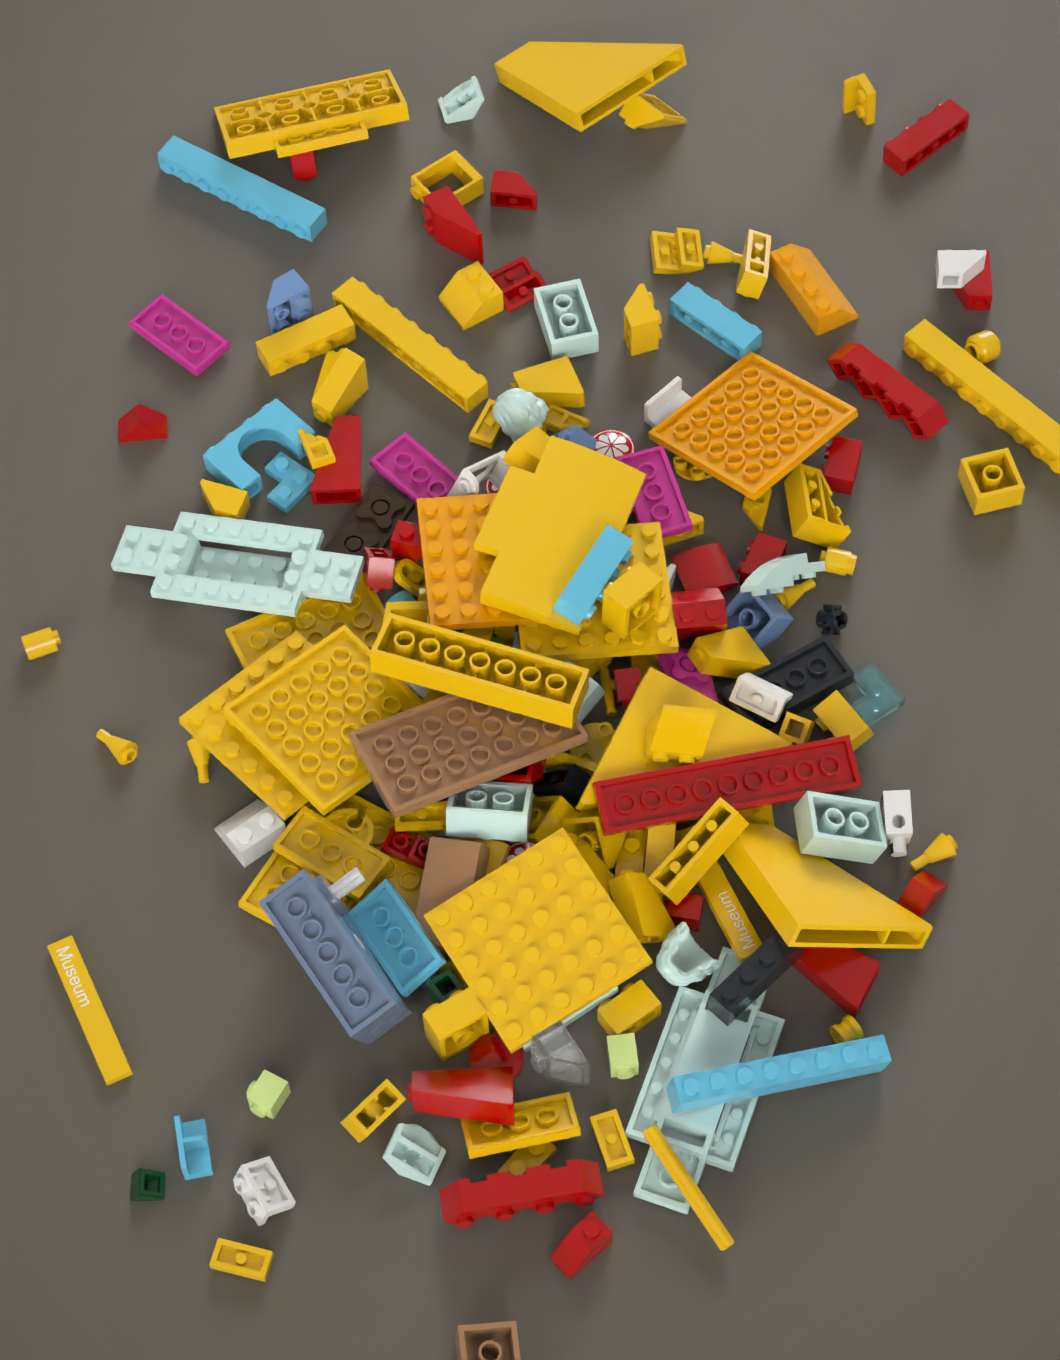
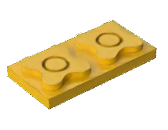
M570 1092L515 1103V1125L509 1126L460 1118L469 1159L581 1136Z

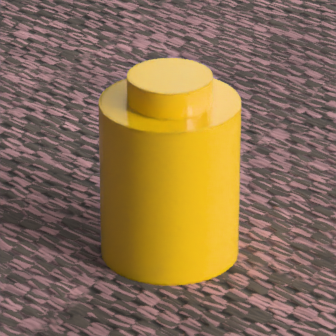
M50 627L21 636L29 661L59 651L57 646L62 644L57 630L52 631Z

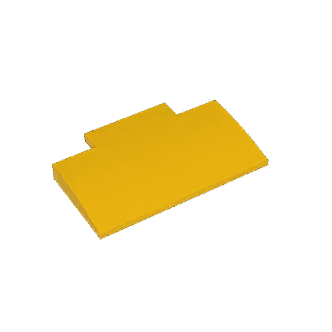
M390 69L214 107L229 159L274 149L278 158L368 139L367 129L410 120L407 102Z
M552 435L534 473L510 466L474 543V550L496 556L482 587L480 603L579 635L586 618L577 626L552 610V608L607 524L623 533L645 481L646 474L602 453Z

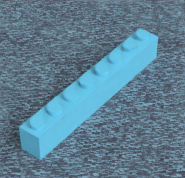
M174 135L157 153L160 169L165 173L172 174L185 183H191L202 191L217 196L222 201H228L243 211L246 210L255 214L258 218L267 220L280 229L290 231L301 239L304 238L312 242L327 225L325 208Z
M883 1034L674 1076L665 1088L672 1113L675 1114L881 1072L892 1060Z

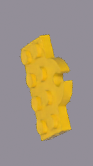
M303 806L272 844L274 851L315 876L323 875L331 885L357 867L363 874L365 881L346 895L358 902L363 900L391 864L389 856L371 846L374 841V827L367 814L363 817V823L360 827L352 828L348 826V823L351 820L357 819L359 815L358 809L342 808L333 811L324 818L308 807Z

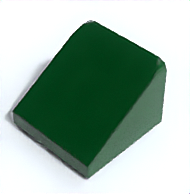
M138 1168L132 1173L130 1201L164 1200L165 1172Z

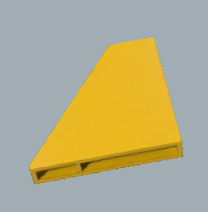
M529 41L494 63L498 81L579 132H582L686 66L687 62L684 47L681 44Z
M650 666L644 674L575 809L579 811L597 809L592 788L593 782L683 766L677 760L654 762L652 758L645 757L646 726L663 704L717 710L704 754L697 763L786 747L791 742Z
M749 823L723 853L788 947L923 949L933 929L931 924L824 857L801 854L799 842L771 824Z

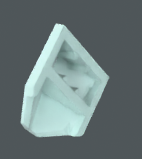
M472 76L471 80L463 82L451 90L444 98L440 97L438 102L444 120L449 124L473 119L485 99L477 77Z
M399 1123L382 1158L398 1175L429 1186L434 1180L446 1150L438 1144L429 1131L421 1126Z

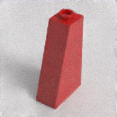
M352 415L335 417L328 441L335 455L336 462L317 468L310 487L313 505L358 503L362 497L360 416Z
M804 947L803 955L792 966L848 1015L856 1018L879 975L881 962L852 948Z
M513 1066L412 1072V1083H407V1100L413 1101L414 1112L509 1126L515 1125Z

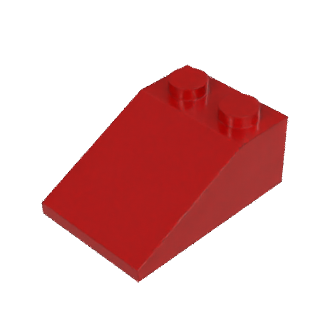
M449 186L423 196L424 207H422V213L425 217L423 227L427 235H432L438 244L473 262L478 261L480 264H483L482 232Z

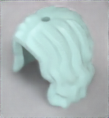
M513 388L506 390L498 396L492 413L494 419L501 426L503 433L510 436L512 442H515L535 426L542 428V423L546 419V412L549 408L543 399L536 397L532 392Z
M681 922L668 933L656 957L658 972L667 982L674 986H686L690 983L701 981L722 965L720 961L713 959L699 947L691 936L686 922Z

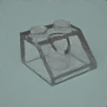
M561 1020L531 1035L532 1047L529 1049L532 1058L530 1061L537 1073L542 1072L545 1078L550 1081L582 1088L590 1086L589 1062Z

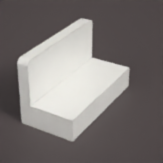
M679 376L674 378L644 404V421L652 428L692 398L682 390V379Z
M746 672L738 677L729 701L776 723L781 716L786 702L791 700L793 694Z

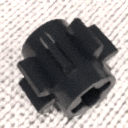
M824 604V610L817 612L816 625L822 629V634L840 635V630L846 627L848 618L847 614L841 610V605Z

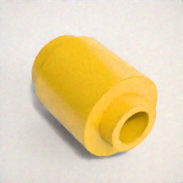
M828 546L827 551L822 550L819 561H825V572L846 576V574L853 575L857 556L852 555L850 551Z

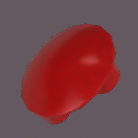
M498 1032L483 1035L472 1045L469 1052V1065L471 1069L513 1066L514 1078L521 1074L524 1063L523 1049L520 1048L511 1054Z

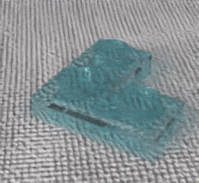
M874 663L869 664L854 674L853 682L865 696L850 706L868 726L904 704L905 698Z

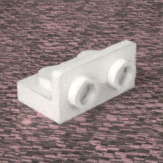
M270 1156L241 1165L233 1179L236 1192L242 1196L247 1205L249 1215L254 1218L258 1226L264 1225L269 1216L292 1209L296 1203Z

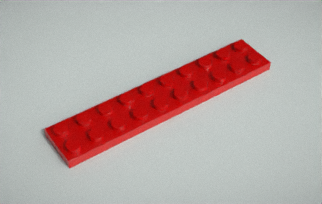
M849 735L601 780L592 784L604 837L700 819L720 797L736 811L800 800L806 791L832 794L862 787Z

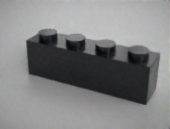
M776 931L709 994L707 1009L725 1025L729 1026L803 955L804 947H788L778 931Z

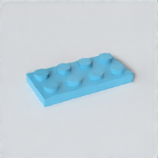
M387 879L381 882L346 914L399 993L404 997H408L447 962L395 886Z

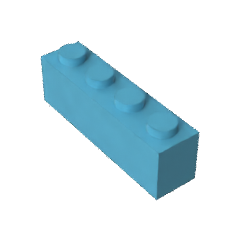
M687 282L669 299V314L736 360H740L750 351L755 353L761 347L762 331L756 325L750 324L741 318L738 313L732 312L723 306L719 300L705 294L701 288Z
M607 524L552 610L577 626L580 625L584 618L589 620L597 608L593 605L596 599L600 602L603 599L605 585L608 581L614 582L621 572L617 568L618 565L621 563L625 566L633 552L629 548L634 541Z

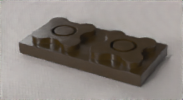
M373 482L322 551L363 556V547L386 549L398 520H407L415 509V502Z

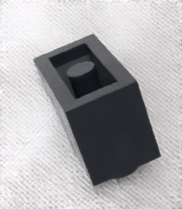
M575 763L544 769L542 778L535 781L533 793L541 797L562 796L570 805H576L591 776Z

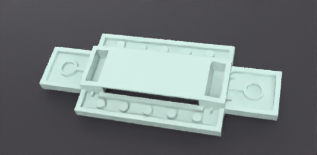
M181 511L173 531L126 525L111 567L113 571L155 576L150 590L153 598L296 617L301 602L305 603L307 597L352 603L365 560L364 556L320 551L319 549L324 538L323 530ZM199 540L291 552L292 558L203 547L200 545Z
M727 947L722 948L718 959L722 965L714 971L705 993L679 986L625 1132L626 1137L649 1144L643 1136V1132L648 1127L657 1125L697 1186L705 1164L733 1172L759 1096L725 1104V1107L724 1104L673 1114L665 1088L674 1076L773 1057L785 1024V1019L760 1011L767 989L729 1026L725 1025L707 1009L709 994L741 965L733 950ZM650 1146L633 1196L688 1215L691 1206Z

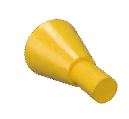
M711 241L710 245H705L703 258L707 259L706 264L731 262L741 264L743 254L733 253V251Z
M810 578L801 584L784 587V592L773 593V595L788 611L805 592L815 588L816 584Z
M100 729L97 732L96 737L106 744L119 764L126 765L135 760L138 752V745L135 742L112 736L104 729Z
M192 736L187 741V746L198 770L199 783L209 782L208 765L211 752Z
M941 833L921 856L910 862L912 869L916 872L928 863H934L957 855L955 851L958 848L957 843L950 834L946 836L944 833Z

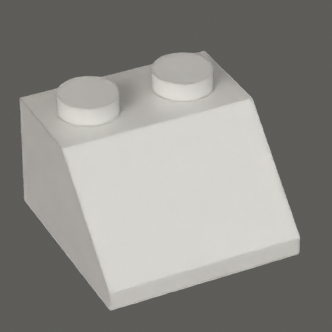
M257 799L216 826L214 830L245 868L273 849L272 844L286 826L276 812L266 803Z

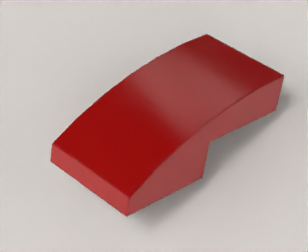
M392 826L380 851L397 860L424 869L429 839L420 834L416 838L407 832H396L395 826Z

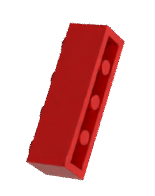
M949 98L944 103L938 104L929 114L920 117L911 127H906L900 135L888 140L883 148L882 161L900 176H904L967 130L970 113Z

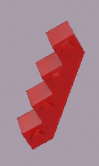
M846 343L827 359L838 380L852 379L863 400L878 399L888 419H903L914 439H930L949 423L943 407L935 399L863 344Z
M574 1159L568 1160L566 1167L553 1169L550 1168V1164L527 1168L526 1173L515 1176L510 1175V1171L489 1174L486 1180L470 1183V1178L460 1179L439 1190L444 1223L457 1225L458 1228H467L483 1216L494 1217L498 1221H507L523 1209L534 1210L538 1214H547L563 1202L575 1203L579 1207L590 1206L594 1203L595 1199L604 1195L598 1162Z

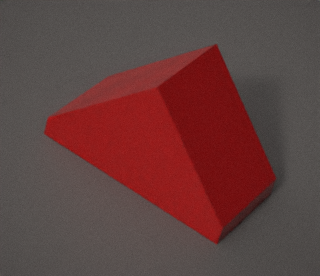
M137 404L118 420L119 443L168 438L167 416L144 405Z
M925 870L911 878L897 904L922 919L947 889L948 885Z

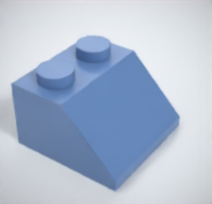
M768 589L767 595L752 596L751 591L741 593L740 590L726 607L728 622L726 630L743 626L759 648L779 638L794 620L773 594H769Z

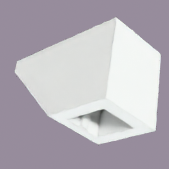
M938 250L935 265L937 288H962L984 269L986 250Z

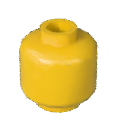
M984 330L969 336L964 350L979 362L985 364L997 359L1000 355L1001 343L993 332Z

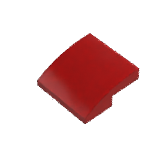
M525 256L489 273L490 277L502 290L504 308L509 313L533 301L534 288L547 286L539 272H534Z
M720 542L699 546L671 557L673 564L676 565V571L685 591L718 588L722 593L739 585Z

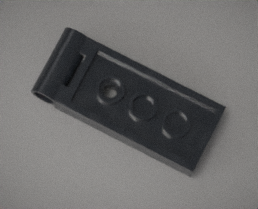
M824 635L753 673V675L793 694L791 700L786 702L781 716L776 723L729 701L736 683L723 688L718 697L728 709L765 729H769L784 721L787 712L797 714L827 698L834 691H840L853 684L854 672L828 637Z

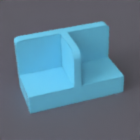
M180 1115L174 1116L180 1166L185 1180L213 1175L205 1119L182 1123Z

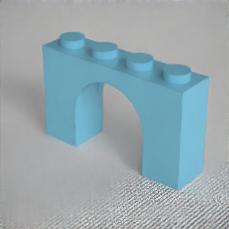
M276 398L272 402L265 404L254 416L247 418L236 430L228 433L218 444L210 447L203 455L205 468L223 485L248 491L250 500L263 490L261 475L241 458L246 448L258 441H275L283 445L300 460L306 456L297 430L303 429L306 433L316 436V432Z

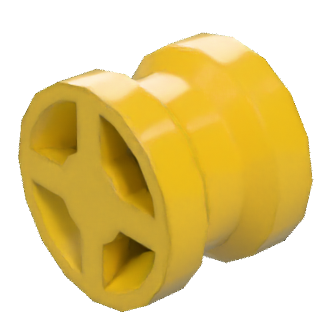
M850 1015L843 1017L840 1024H834L829 1028L836 1044L864 1037L862 1028Z

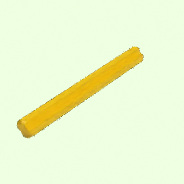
M652 1125L643 1132V1136L719 1250L724 1251L734 1244L733 1238L658 1126Z

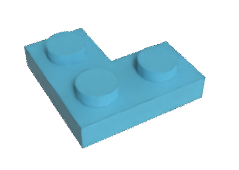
M280 451L264 467L266 474L280 482L267 495L268 502L287 514L310 491L315 474Z

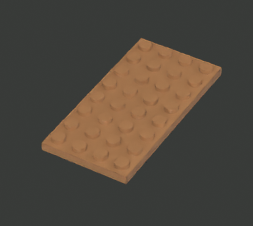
M448 694L349 732V740L394 818H397L588 742V734L578 718H576L573 728L570 729Z

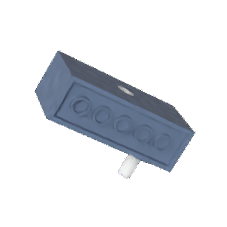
M355 867L331 885L323 875L320 874L316 877L302 869L259 901V904L349 1036L370 1045L412 1014L413 1011L346 915L348 909L341 898L364 882L365 878L359 869Z

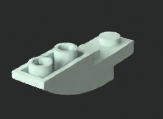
M807 553L775 558L761 565L745 580L740 587L741 593L751 591L752 596L767 595V589L769 594L784 592V587L794 586L793 580L800 579L799 574L801 579L816 577V572L826 571L825 561L808 563Z

